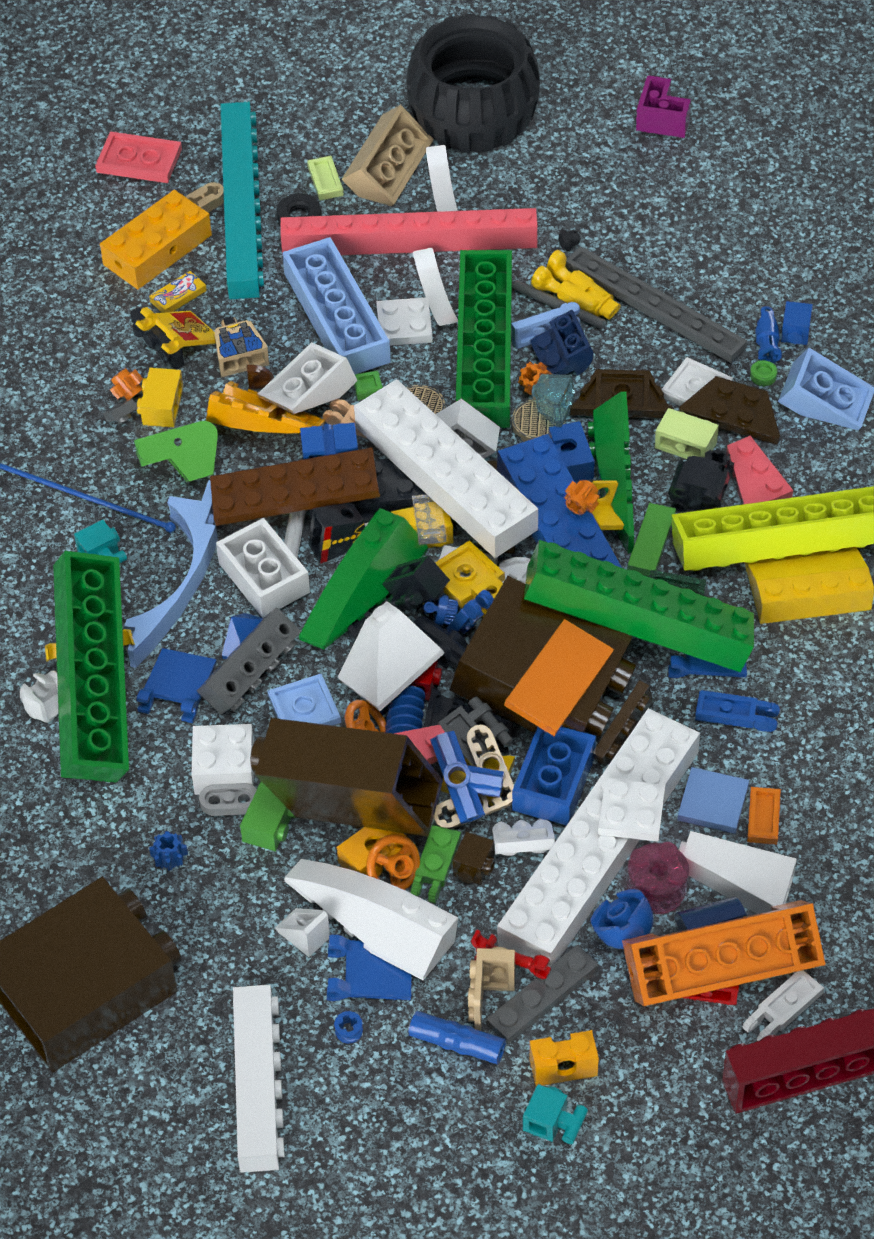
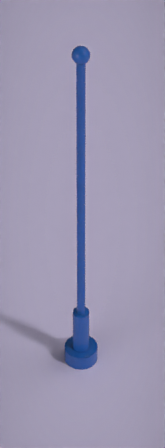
M0 463V469L163 527L169 533L174 532L176 529V525L173 522L165 523Z

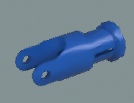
M764 306L761 308V318L758 320L755 330L756 342L760 346L758 359L775 363L782 357V351L778 348V342L780 341L779 327L774 317L773 309Z

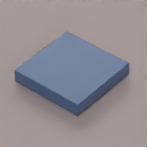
M691 767L677 821L736 834L749 787V780Z

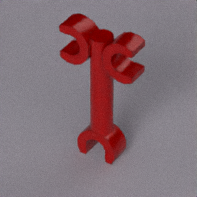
M480 930L475 931L471 939V944L476 948L475 960L477 958V948L492 949L498 947L495 946L497 941L495 935L491 934L489 939H486L481 935ZM515 952V965L529 969L538 978L547 979L551 971V967L547 966L550 961L549 958L543 955H536L532 958Z

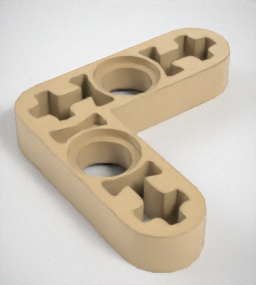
M476 725L467 733V743L476 766L483 768V763L487 759H496L500 763L499 771H504L503 788L504 790L510 789L511 791L507 794L508 799L502 801L501 798L492 799L494 804L492 807H488L485 795L478 794L479 798L483 801V810L486 816L512 804L514 784L493 733L484 725ZM481 732L482 736L488 735L489 738L485 739L487 750L489 751L491 748H494L495 752H487L478 758L477 754H481L482 750L479 743L473 744L472 742L476 739L475 734ZM452 799L441 802L436 806L434 820L437 826L454 829L464 825L460 823L457 814L452 816V822L447 823L445 819L439 820V817L443 815V809L447 808L449 812L456 811Z

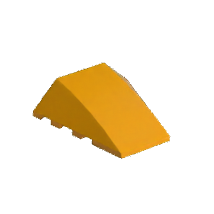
M232 381L225 385L223 393L214 391L210 394L206 421L236 429L269 433H300V428L323 426L326 422L325 419L305 411L293 414L259 398V392L252 389L246 391L238 388L239 384Z

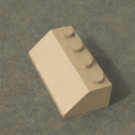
M399 105L380 117L342 180L358 197L392 206L425 155L426 147H429L434 139L427 135L421 125L402 105Z

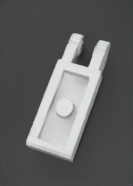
M804 970L797 971L758 1006V1009L743 1024V1029L749 1033L766 1018L770 1024L760 1032L757 1041L768 1035H776L778 1031H782L824 993V987Z

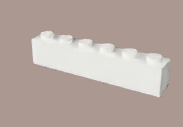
M271 985L233 987L237 1147L240 1172L279 1170V1157H285L284 1138H278V1128H283L282 1108L277 1109L276 1102L277 1099H282L281 1080H276L275 1071H281L280 1052H275L274 1043H280L279 1024H274L273 1015H279L278 996L272 997Z

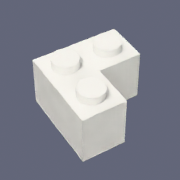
M460 399L436 414L482 458H486L496 452L500 427L464 400Z

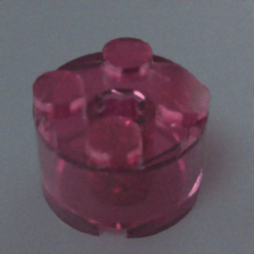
M672 842L651 843L634 850L628 862L627 890H640L649 901L653 914H664L677 909L686 896L688 889L689 865L686 857Z

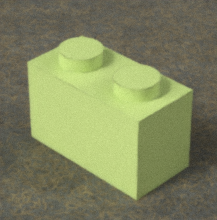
M668 408L656 429L655 448L685 459L688 456L705 457V452L713 451L717 444L719 425Z

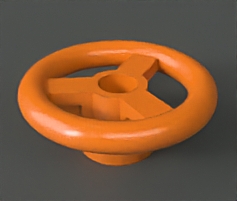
M364 700L352 701L345 711V725L347 728L379 732L370 720L369 713L376 720L380 732H386V721L379 710ZM356 709H359L358 719L354 721V712Z
M390 834L382 837L372 846L366 862L367 875L379 879L375 863L384 865L385 869L389 872L391 885L406 890L413 884L415 872L420 866V855L416 845L409 838L400 834ZM391 843H399L404 846L395 855L387 857L379 854L385 846Z

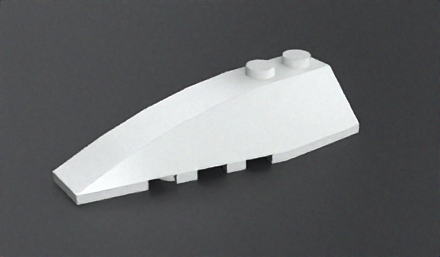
M301 859L285 876L284 881L310 903L315 902L325 910L330 920L336 919L344 926V931L351 937L356 936L364 943V948L371 954L421 980L426 978L455 942L458 917L382 880L350 869Z

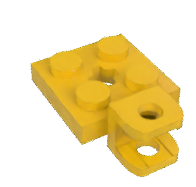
M470 540L435 562L450 579L443 588L445 590L444 593L450 599L456 600L460 608H463L470 600L475 599L482 590L489 591L493 598H495L503 584L502 582L505 580V572ZM461 572L465 574L471 573L468 577H461L460 575ZM485 608L482 609V612L484 613L483 617L488 611Z

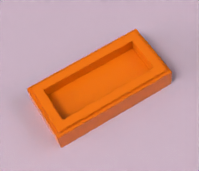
M751 787L747 842L777 845L781 789Z

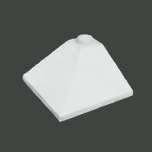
M386 601L383 605L377 607L373 614L365 620L338 675V679L377 710L381 711L438 660L444 652L407 616Z

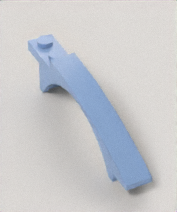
M208 480L202 501L169 496L167 503L170 509V520L189 539L193 547V559L184 581L167 600L150 611L126 619L124 627L125 629L133 630L131 633L135 643L133 646L129 644L128 647L131 667L136 668L155 649L180 618L202 582L216 549V542H218L213 516L210 480Z

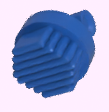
M442 595L437 600L436 606L433 602H427L423 604L422 611L425 614L434 612L433 622L442 627L443 624L449 625L457 615L458 602L448 599L447 595Z

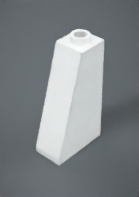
M690 831L687 842H681L678 852V859L682 860L681 872L728 898L737 897L744 907L756 914L772 911V906L786 904L795 874L796 858Z

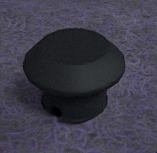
M562 229L558 236L559 243L566 251H570L572 246L580 243V235L576 230L567 231Z

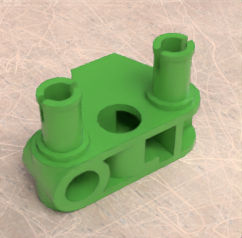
M199 421L133 440L141 467L167 459L186 482L213 475L218 433L216 427L211 422ZM176 438H179L181 440V444L179 446H176L174 444V440Z

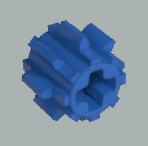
M166 831L165 834L155 836L153 846L149 847L150 856L154 858L155 866L167 868L168 871L176 866L178 868L182 866L184 856L188 855L187 845L183 844L182 835H177L176 833L173 835Z

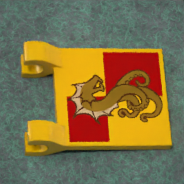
M145 307L140 311L145 316V319L136 322V325L143 331H147L155 325L162 329L171 340L167 344H162L161 347L168 354H173L184 346L216 344L215 332L192 311L154 313L151 309Z

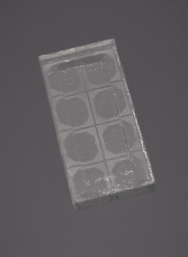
M428 495L412 496L418 544L446 542L442 508Z

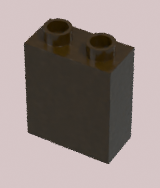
M507 575L459 660L449 690L468 700L477 696L483 704L487 703L492 712L535 733L538 726L504 706V703L565 619L614 649L609 660L561 726L595 735L599 739L614 710L613 707L601 702L607 689L622 696L637 664L623 658L632 636L525 600V584Z
M271 718L266 737H258L255 740L250 755L252 771L297 818L429 837L443 780L407 735Z
M103 876L0 940V1005L52 1073L178 992L173 966L180 963L182 957L177 946L164 930L151 936L141 924L147 920V914L138 897L129 888L117 894Z

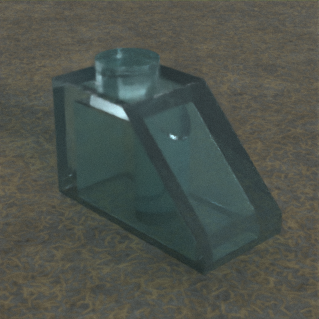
M541 374L537 383L532 387V399L536 401L537 411L556 427H562L575 400L572 375Z

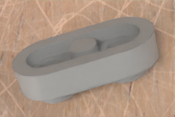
M248 783L209 785L199 794L200 807L205 814L211 816L246 814L257 789ZM243 800H247V801H248V802H246V803H240V802L243 801Z

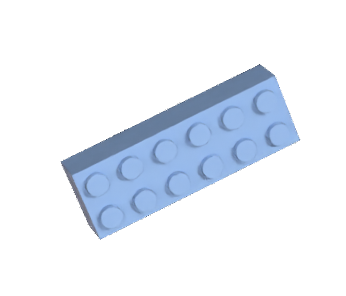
M331 237L282 252L284 274L325 349L346 357L354 374L391 363L390 341Z

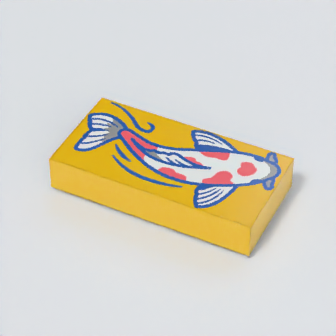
M189 271L149 296L150 302L162 313L173 312L206 292V284Z

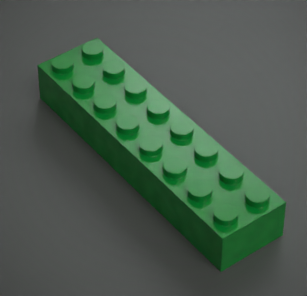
M460 250L456 402L462 399L500 428H510L512 250Z
M539 540L527 565L525 600L740 673L754 648V613L749 612L743 607H735L723 603L717 598L702 596L690 589H682L670 585L664 580H656L644 576L635 570H627L615 566L609 561H600L582 552H574L562 548L553 542L548 543Z
M65 550L53 565L61 777L117 783L129 770L119 557Z

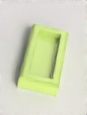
M332 156L307 160L308 169L319 201L344 196L343 187Z

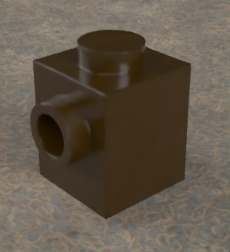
M466 832L453 858V876L465 883L482 885L485 876H490L495 866L494 840Z

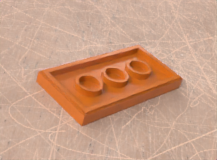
M564 619L508 696L504 706L555 736L609 660L614 649Z

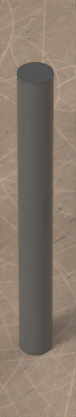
M515 280L513 283V290L555 309L560 308L562 304L566 303L518 280ZM580 309V313L576 315L581 321L601 330L605 327L606 320Z

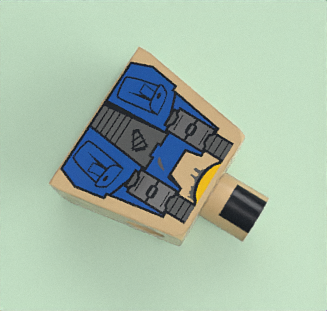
M229 316L222 320V327L214 330L221 377L247 371V365L249 364L262 367L269 365L267 345L251 321L246 320L237 323L235 317Z

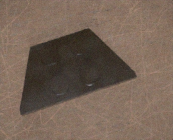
M596 369L590 377L589 383L585 384L581 389L577 401L570 404V415L593 416L594 409L618 393L626 392L628 417L663 418L668 408L674 410L672 405L669 406L664 399V392L660 386L656 385L655 378L647 370Z
M715 376L679 408V412H684L702 420H708L719 425L718 428L751 436L752 438L775 445L778 444L780 438L768 391Z

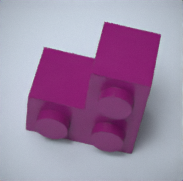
M647 75L637 107L636 131L685 138L690 121L691 99L671 96V79Z

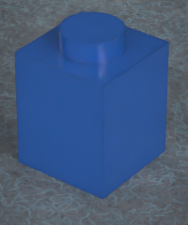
M786 301L781 342L808 344L813 304Z

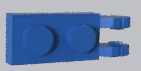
M482 590L475 599L467 602L448 625L446 631L455 630L459 633L462 632L464 635L468 633L484 615L482 609L488 610L494 598L487 590Z
M701 690L699 692L695 720L746 728L754 727L758 731L774 732L777 729L778 723L776 719L770 717L778 716L780 708L778 704L757 700L758 698Z

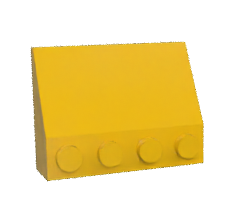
M857 547L841 548L834 552H813L810 555L786 556L783 559H763L755 563L744 562L760 624L872 609L874 585L869 568Z

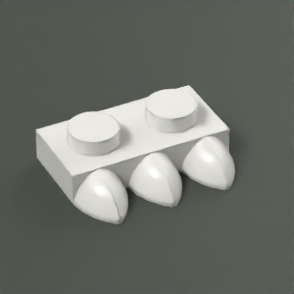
M538 819L533 827L528 822L519 820L513 825V828L504 822H498L492 829L495 854L511 856L518 852L532 851L533 853H544L550 850L555 843L552 824L544 819Z

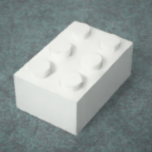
M264 518L216 542L220 566L262 618L276 607L280 609L310 593L308 571Z

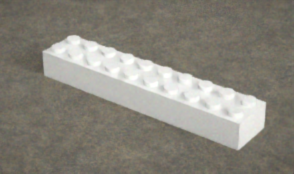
M649 708L647 709L497 925V943L499 946L508 950H515L517 953L532 958L536 955L546 956L550 960L547 965L549 967L561 958L640 840L598 835L605 778L664 784V805L699 752V732Z

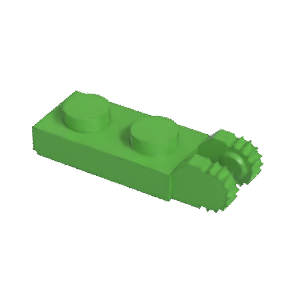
M432 825L420 858V866L415 872L411 894L419 897L423 884H432L428 893V901L432 903L437 902L441 888L445 886L453 858L461 840L460 831Z

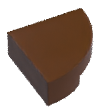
M247 365L249 389L264 388L274 379L273 374L265 367Z

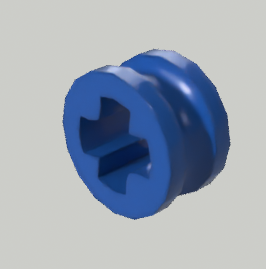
M346 1011L336 1017L334 1026L338 1040L349 1044L361 1038L363 1033L362 1019L357 1013ZM350 1023L351 1027L353 1026V1031L347 1032L346 1028L344 1029V1024Z

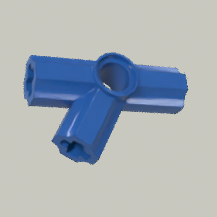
M455 731L444 732L430 739L460 823H470L485 816L478 794L500 798L504 771L468 766ZM455 771H462L466 774L465 780L460 784H454L449 780L450 775Z

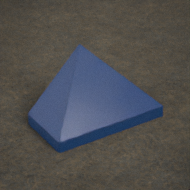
M248 613L232 616L222 652V659H226L264 618Z

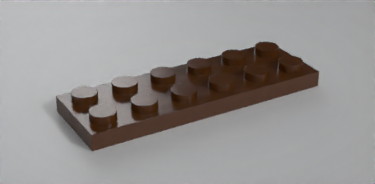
M373 447L210 476L213 516L216 526L380 497Z

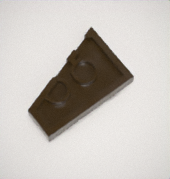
M641 680L638 681L593 751L596 762L606 767L610 760L612 761L647 709L652 707L654 701L648 684Z

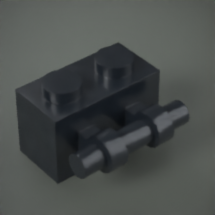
M428 555L397 565L383 582V586L391 594L387 602L402 612L404 609H415L424 602L438 600L444 594L445 590L443 588L450 579Z

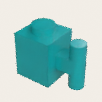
M104 520L74 533L78 552L119 557V564L127 560L125 552L118 549L120 537L114 527L109 528Z
M538 1084L523 1114V1131L553 1142L558 1129L561 1128L565 1130L562 1140L567 1144H573L588 1113V1109L583 1105H577L573 1114L568 1113V1095L563 1094L556 1087H545Z

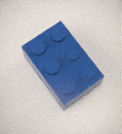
M537 727L512 790V811L567 826L574 815L595 759L593 751L596 748V736L561 727L557 734L553 736Z

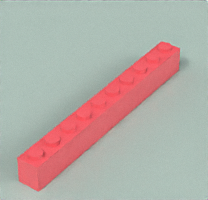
M536 208L281 217L282 252L331 237L340 255L413 253L414 251L433 248V252L537 248Z

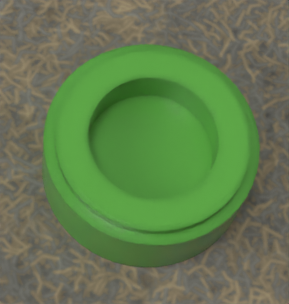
M757 361L751 366L750 379L758 386H770L777 379V367L770 361Z

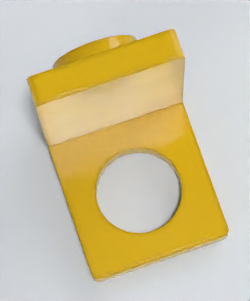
M616 480L593 481L592 483L598 490L601 488L609 489L605 497L597 500L599 504L592 512L600 529L622 530L624 523L611 507L618 482Z

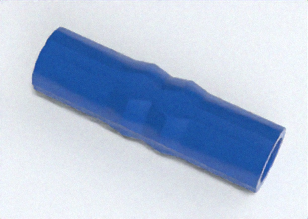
M420 1011L414 1013L408 1032L411 1037L438 1045L446 1050H454L459 1054L469 1055L497 1065L500 1063L506 1047V1039L476 1030L469 1025H461L456 1021L445 1020Z

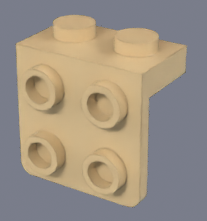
M494 947L492 949L477 948L476 960H470L469 1022H474L476 1030L481 1031L483 991H515V950H508L504 947Z

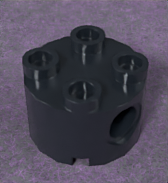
M688 456L687 461H683V458L680 459L668 490L669 498L673 501L672 508L679 512H686L687 509L700 511L720 508L730 480L729 472L726 469L722 472L719 469V463L705 457Z

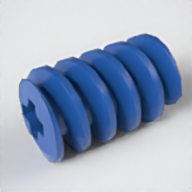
M409 685L388 704L385 733L394 734L423 727L422 719L424 717L423 709L425 708L424 700L426 694L422 689Z

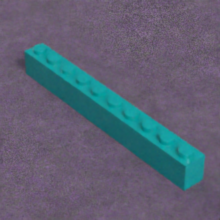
M250 102L221 103L229 300L259 298V287H264L263 271H259V268H263V255L258 253V250H263L262 235L257 234V232L262 231L261 216H256V214L261 213L260 198H255V196H260L259 180L255 181L254 179L259 178L258 163H254V161H258V148L253 146V144L258 143L257 129H252L253 126H257L256 111L251 112Z

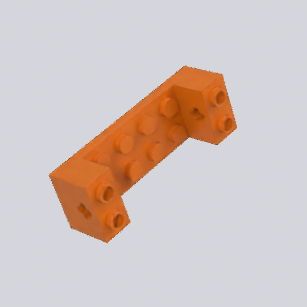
M799 900L772 906V911L663 936L647 934L622 940L635 1002L647 1006L826 965L813 903Z

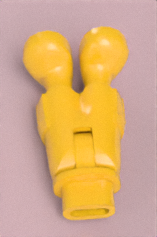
M560 250L552 253L548 260L547 268L540 266L534 272L531 279L532 287L540 291L553 292L557 294L558 299L566 303L575 302L579 304L580 309L598 317L602 315L610 320L621 307V304L613 300V295L597 285L591 277H588L579 270L572 273L568 271L565 267L567 262L566 255Z

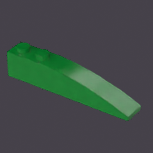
M620 392L593 410V421L588 422V438H593V442H589V447L595 460L597 481L616 480L618 482L611 507L624 523V527L622 530H615L627 553L632 554L634 548V520L627 393ZM608 488L599 489L601 498L607 495Z
M379 508L330 578L299 635V640L323 650L347 632L349 625L355 620L360 621L375 604L380 605L386 600V595L390 592L383 586V582L397 565L425 556L428 551V545L420 536L418 539V533L404 517Z

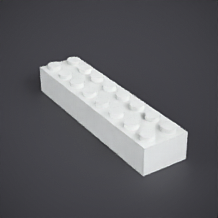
M397 379L354 405L355 427L494 558L538 530V508Z

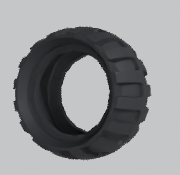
M465 14V16L455 18L453 16L448 17L443 22L429 27L424 36L420 37L416 43L407 70V96L415 120L421 125L427 135H430L440 145H445L447 149L453 148L465 153H470V151H492L493 148L504 147L510 144L528 126L539 98L540 74L538 63L529 41L523 32L520 33L512 23L504 22L492 15ZM471 78L498 82V84L481 88H462L449 85L448 83Z

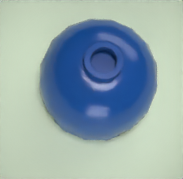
M636 889L617 893L616 895L619 899L614 900L612 903L605 900L591 917V924L597 936L612 948L624 949L622 940L647 935L654 925L651 905L643 893Z

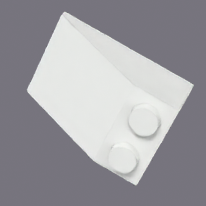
M311 343L258 393V396L295 414L340 398L357 382V379L346 357Z

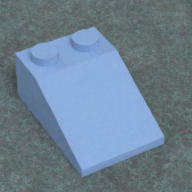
M808 348L793 362L778 402L801 416L859 430L862 427L873 397L874 387L811 348Z

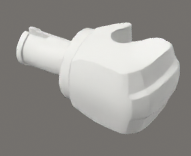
M50 671L46 675L35 673L33 676L37 679L36 683L32 687L23 684L20 688V698L29 716L47 723L59 714L57 672Z

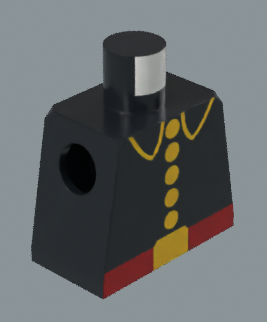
M352 503L313 508L308 545L319 563L321 564L346 554L373 518V515L371 513L360 515Z

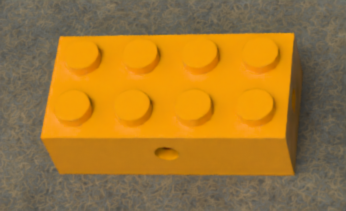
M173 190L100 243L103 265L139 290L212 236L210 215L185 196Z

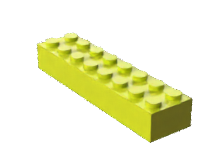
M874 486L671 514L673 545L684 571H699L703 568L714 566L727 567L731 564L742 562L755 563L758 560L770 558L783 559L786 556L810 555L813 552L820 551L834 552L841 548H862L874 544Z

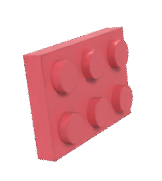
M110 131L95 165L96 172L168 183L182 151V145L178 141Z

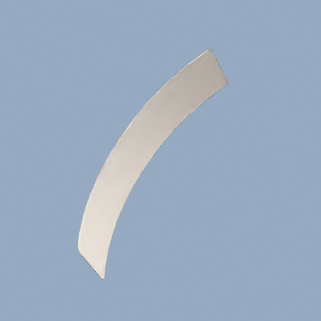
M446 146L426 147L437 212L458 211L451 184Z
M433 248L414 251L413 255L425 296L428 297L429 307L437 324L442 326L458 322L446 295Z

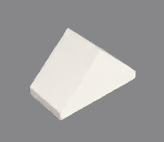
M296 908L275 927L279 934L308 957L318 950L329 939L330 935L328 914L325 910Z

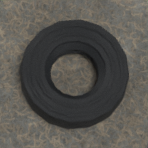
M304 193L290 194L284 197L278 203L276 210L280 226L281 217H292L290 212L295 209L307 210L309 213L304 217L322 216L319 201L315 197Z

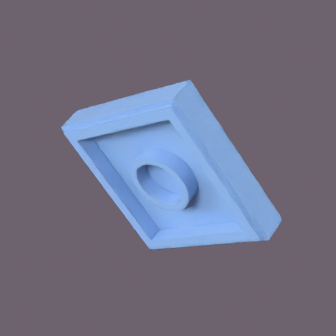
M322 674L267 691L269 701L278 719L331 726L341 723L340 714Z

